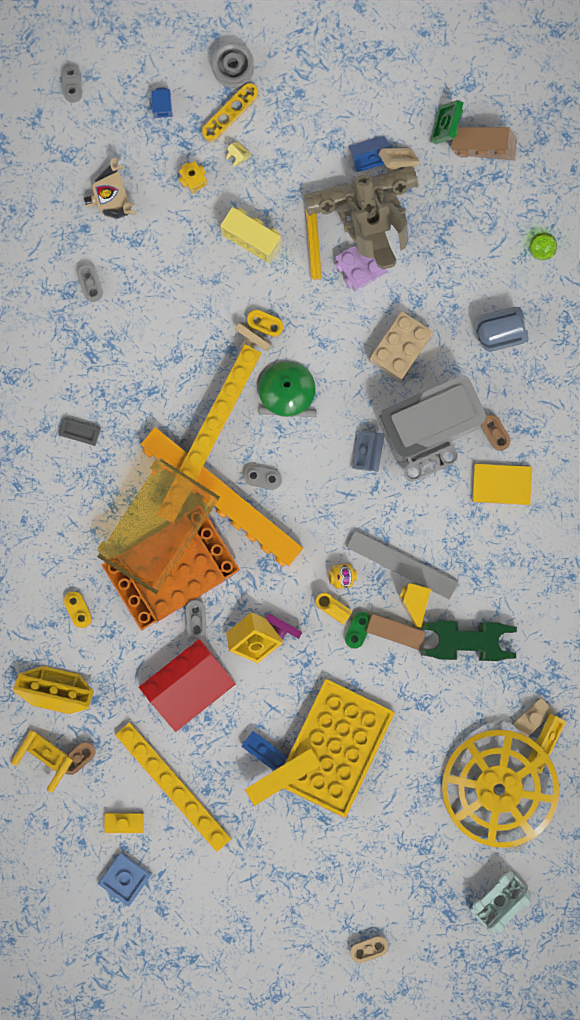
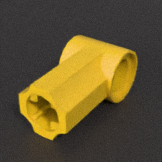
M321 593L315 599V605L318 609L344 625L352 613V610L328 593ZM326 596L329 599L327 607L320 606V597Z

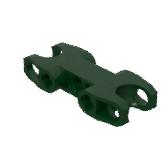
M438 621L421 625V629L434 631L439 638L438 645L435 648L420 650L421 656L433 657L438 660H457L458 651H479V661L516 659V653L503 651L498 643L500 636L504 633H516L517 627L508 626L497 622H480L479 632L458 631V621Z

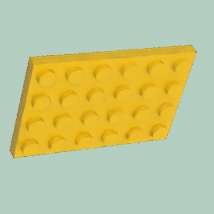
M325 678L285 764L311 748L321 766L284 789L346 819L395 712Z

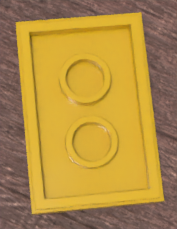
M474 464L472 502L530 506L532 467Z

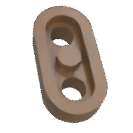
M487 415L481 425L485 436L495 450L503 451L507 449L511 441L510 436L497 416ZM492 422L494 427L488 428L487 423ZM498 438H501L503 440L502 445H499L497 443Z
M81 743L68 754L73 759L75 766L74 768H68L65 774L73 775L95 757L96 750L91 743ZM84 748L89 750V755L85 756L83 754Z

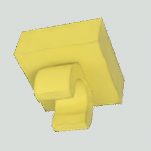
M240 142L231 143L227 148L230 153L226 155V159L234 156L236 161L233 163V166H236L248 160L252 154Z

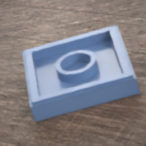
M120 852L98 882V885L129 907L152 874L123 852Z

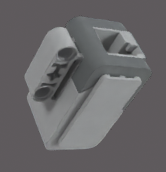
M458 376L386 408L382 415L378 417V421L396 461L401 463L407 461L408 463L404 470V477L406 480L414 482L454 464L458 454L452 441L479 429L486 418V414L470 379L466 376ZM427 453H430V455H427L419 460H416V458L423 456ZM443 453H452L453 460L446 461L443 458ZM428 460L435 462L433 469L427 467L423 470L425 473H422L421 467L425 466ZM416 468L418 476H409L408 469Z

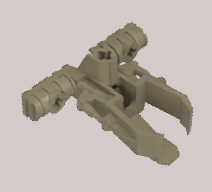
M413 166L372 177L370 173L360 175L357 178L353 176L352 187L345 183L304 194L306 211L311 216V214H318L320 212L322 214H330L338 208V215L341 221H343L344 231L348 232L349 236L356 242L358 253L366 258H374L377 266L381 269L391 268L395 266L396 258L385 232L390 231L392 224L399 234L400 251L406 248L409 240L406 211L404 207H401L397 195H402L413 187H419L418 177ZM347 216H350L351 221H346Z

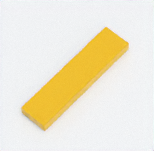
M310 748L247 787L244 791L255 807L321 766V763Z

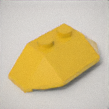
M45 666L18 673L13 692L31 706L69 715L89 709L94 690L90 688L80 674Z

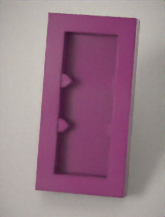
M268 614L266 618L269 623L277 627L275 631L282 640L287 633L297 639L303 633L271 614Z

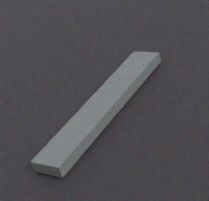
M356 530L347 546L348 549L425 588L431 589V591L449 600L458 584L457 581Z

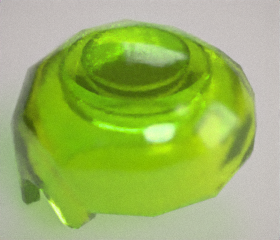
M545 231L537 232L529 240V251L535 259L541 261L549 260L556 254L557 240L551 233Z

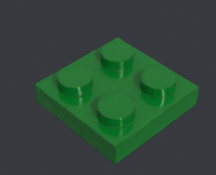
M456 100L439 106L430 139L431 143L439 144L456 137L459 119L463 115L462 108L464 102Z

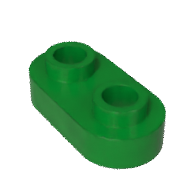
M359 612L353 617L345 635V643L348 647L356 649L363 645L368 634L365 632L370 619L368 613ZM360 618L366 619L365 625L359 624ZM353 635H356L358 637V641L356 643H353L351 641V637Z

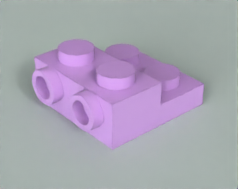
M357 246L351 247L335 257V267L339 273L343 272L346 277L344 279L349 289L353 288L354 292L387 273L386 269H381L377 266L374 258H366L359 254Z

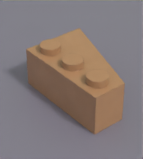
M458 127V133L452 141V151L461 158L470 156L512 161L516 159L517 138L510 127Z

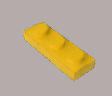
M553 714L549 715L540 736L536 740V743L546 751L549 757L566 724V721ZM533 749L528 760L533 762L540 757L539 753ZM546 763L539 766L536 771L542 774Z

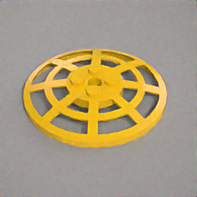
M498 729L476 734L463 742L455 750L445 767L442 793L446 810L453 823L461 832L483 845L506 848L518 846L532 840L550 823L559 801V779L551 758L533 739L518 732ZM505 736L503 748H490L479 753L474 745V742L486 737ZM512 739H519L528 744L539 753L540 757L530 762L522 754L511 750ZM467 747L473 758L465 765L460 777L449 775L456 758ZM491 754H501L500 764L488 767L483 757ZM509 756L521 761L525 767L518 772L507 767ZM477 763L482 771L478 780L466 779L471 767ZM544 763L549 768L552 777L553 795L541 793L540 779L536 769ZM531 773L534 781L535 792L526 791L523 788L521 779ZM448 783L459 785V797L464 809L456 815L449 802ZM496 784L504 785V794L499 795L494 791ZM465 787L476 789L478 800L468 805L465 797ZM522 798L531 799L533 803L528 812L523 816L516 806ZM539 801L551 803L546 818L538 828L533 830L527 820L536 811ZM481 806L491 811L490 823L479 818L474 811ZM510 811L516 819L513 823L498 825L499 813ZM469 815L477 824L489 829L488 839L486 840L474 835L460 821ZM521 826L527 836L514 841L495 842L497 830H510Z

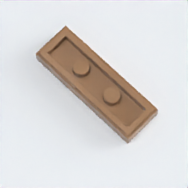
M371 614L365 631L416 650H421L426 635L424 631L375 614Z

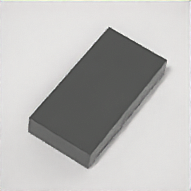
M64 417L59 436L96 446L101 428Z

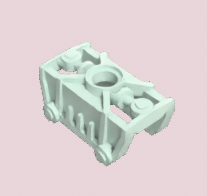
M510 870L507 874H502L499 877V883L482 900H476L473 903V908L469 910L490 933H502L505 930V925L523 907H528L531 904V891ZM511 882V887L509 889L505 888L503 890V888ZM522 887L525 889L517 898H510L513 895L511 892L514 889L518 890ZM499 895L505 898V903L502 906H497L494 902L495 898ZM489 904L487 906L488 910L486 912H481L485 908V906ZM497 911V918L487 926L488 915L491 912L494 914Z

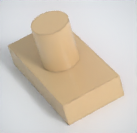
M384 148L379 152V156L387 166V172L398 170L400 167H417L420 162L411 148Z
M243 322L238 323L235 330L246 337L239 348L240 350H242L245 344L252 348L257 344L265 351L269 350L273 345Z
M539 698L512 724L521 734L528 737L554 711L542 698Z

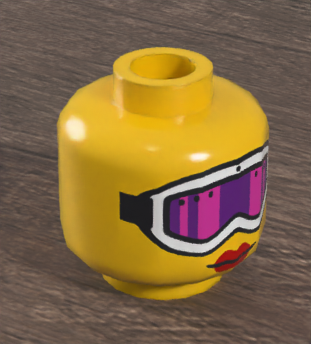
M349 563L334 564L328 570L329 584L333 585L335 589L351 588L354 581H357V570L353 569Z

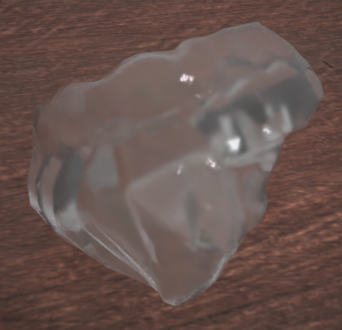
M518 826L517 829L520 831L519 839L527 836L521 826ZM506 830L501 831V834L496 837L497 842H507L505 838ZM528 842L502 849L509 853L519 852L526 847Z

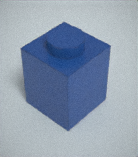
M160 87L151 91L154 118L173 117L170 89Z

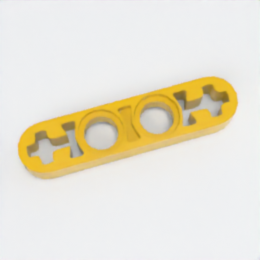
M251 83L244 85L204 125L202 134L207 142L216 141L258 98V88L256 85ZM246 90H254V96L248 95L245 98L247 103H245L242 98H244L247 95ZM234 102L242 104V108L238 111L233 110L231 106ZM227 115L229 117L228 123L221 124L218 121L219 117ZM215 122L216 125L218 126V127L214 130V134H215V135H214V136H212V135L207 136V130H208V129H209L210 131L213 130V129L215 128V124H213V123Z

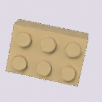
M401 311L370 357L369 362L401 383L434 332Z

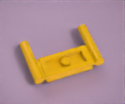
M30 730L10 763L17 767L26 751L31 753L56 772L46 788L48 792L53 793L73 759L43 736L38 735L34 730Z

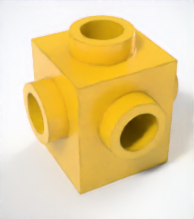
M193 161L181 166L178 179L184 188L187 187L191 194L208 185L207 179L204 176L206 171L201 164L197 165Z

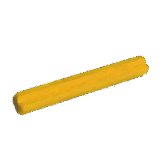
M306 211L311 279L319 280L322 278L317 214L314 213L309 216Z

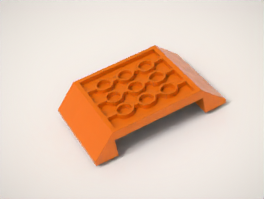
M201 505L185 513V516L175 521L174 524L168 525L121 555H116L101 564L141 631L166 618L240 571V568Z

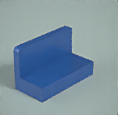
M385 136L349 146L356 172L385 165L379 156L381 149L390 148Z

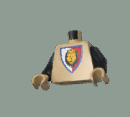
M121 158L111 160L110 165L92 184L94 194L84 197L87 208L98 205L100 214L114 219H120L129 214H136V211L131 210V207L136 204L128 202L120 172H117V170L124 169V165L118 166Z

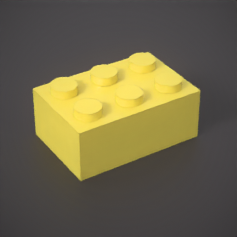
M232 207L220 225L222 236L269 264L282 246L280 233L272 227L270 229L266 228L261 220L255 217L254 219L248 217L247 212L241 208L235 209Z

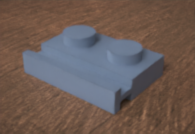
M359 431L352 469L379 471L385 434Z

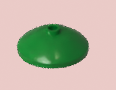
M284 361L270 366L263 373L259 382V397L262 404L267 410L278 416L292 417L303 413L309 408L315 397L316 387L312 374L304 366L295 362ZM285 383H290V387L288 388L284 387L283 385Z

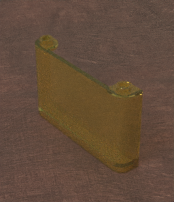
M162 458L159 461L155 459L149 468L152 470L151 474L107 542L102 541L97 548V551H99L98 558L155 594L158 593L220 498V495Z

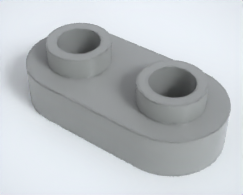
M68 64L64 66L61 72L63 95L68 102L76 103L80 101L83 95L81 73L76 65ZM69 71L74 72L71 76L67 75ZM71 89L76 90L74 94H70L69 91Z
M89 264L82 265L77 271V276L83 294L88 301L97 302L103 296L97 272ZM89 272L91 273V276L89 278H85V273ZM96 290L97 294L92 296L90 292Z
M252 466L247 468L244 473V479L250 486L274 490L280 487L282 483L280 473L275 470ZM253 472L256 473L257 478L251 479L250 474ZM274 476L276 481L270 483L269 477Z
M198 600L190 601L186 606L187 633L194 639L202 638L206 633L205 606ZM195 606L199 607V612L197 614H194L192 612V609ZM196 625L200 626V632L198 633L193 631Z

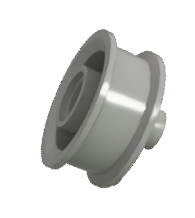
M236 42L220 46L212 58L215 78L220 84L228 88H238L247 84L254 72V61L250 50ZM231 62L238 64L236 68H230L228 65Z

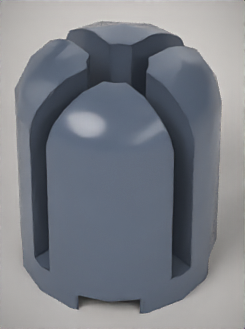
M511 307L483 314L477 319V337L485 351L493 352L528 342V330L525 331L523 321L525 317L521 307Z

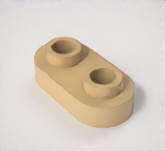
M374 936L357 942L351 947V958L356 963H364L381 957L388 951V942L382 936ZM377 942L382 944L380 949L375 948ZM362 949L364 953L357 955L356 951Z

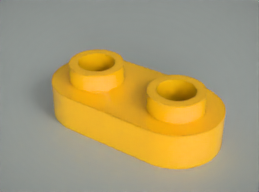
M253 310L247 316L249 327L270 337H278L283 332V322L279 318L260 310ZM254 318H259L260 322L255 324L253 320ZM272 325L278 327L276 331H272L270 328Z
M69 592L64 598V605L74 625L78 628L88 627L92 622V615L83 596L78 592ZM73 597L77 599V603L75 605H72L70 603V600ZM80 615L85 616L83 622H80L78 619Z

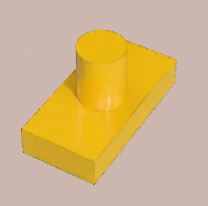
M105 813L104 833H144V813Z

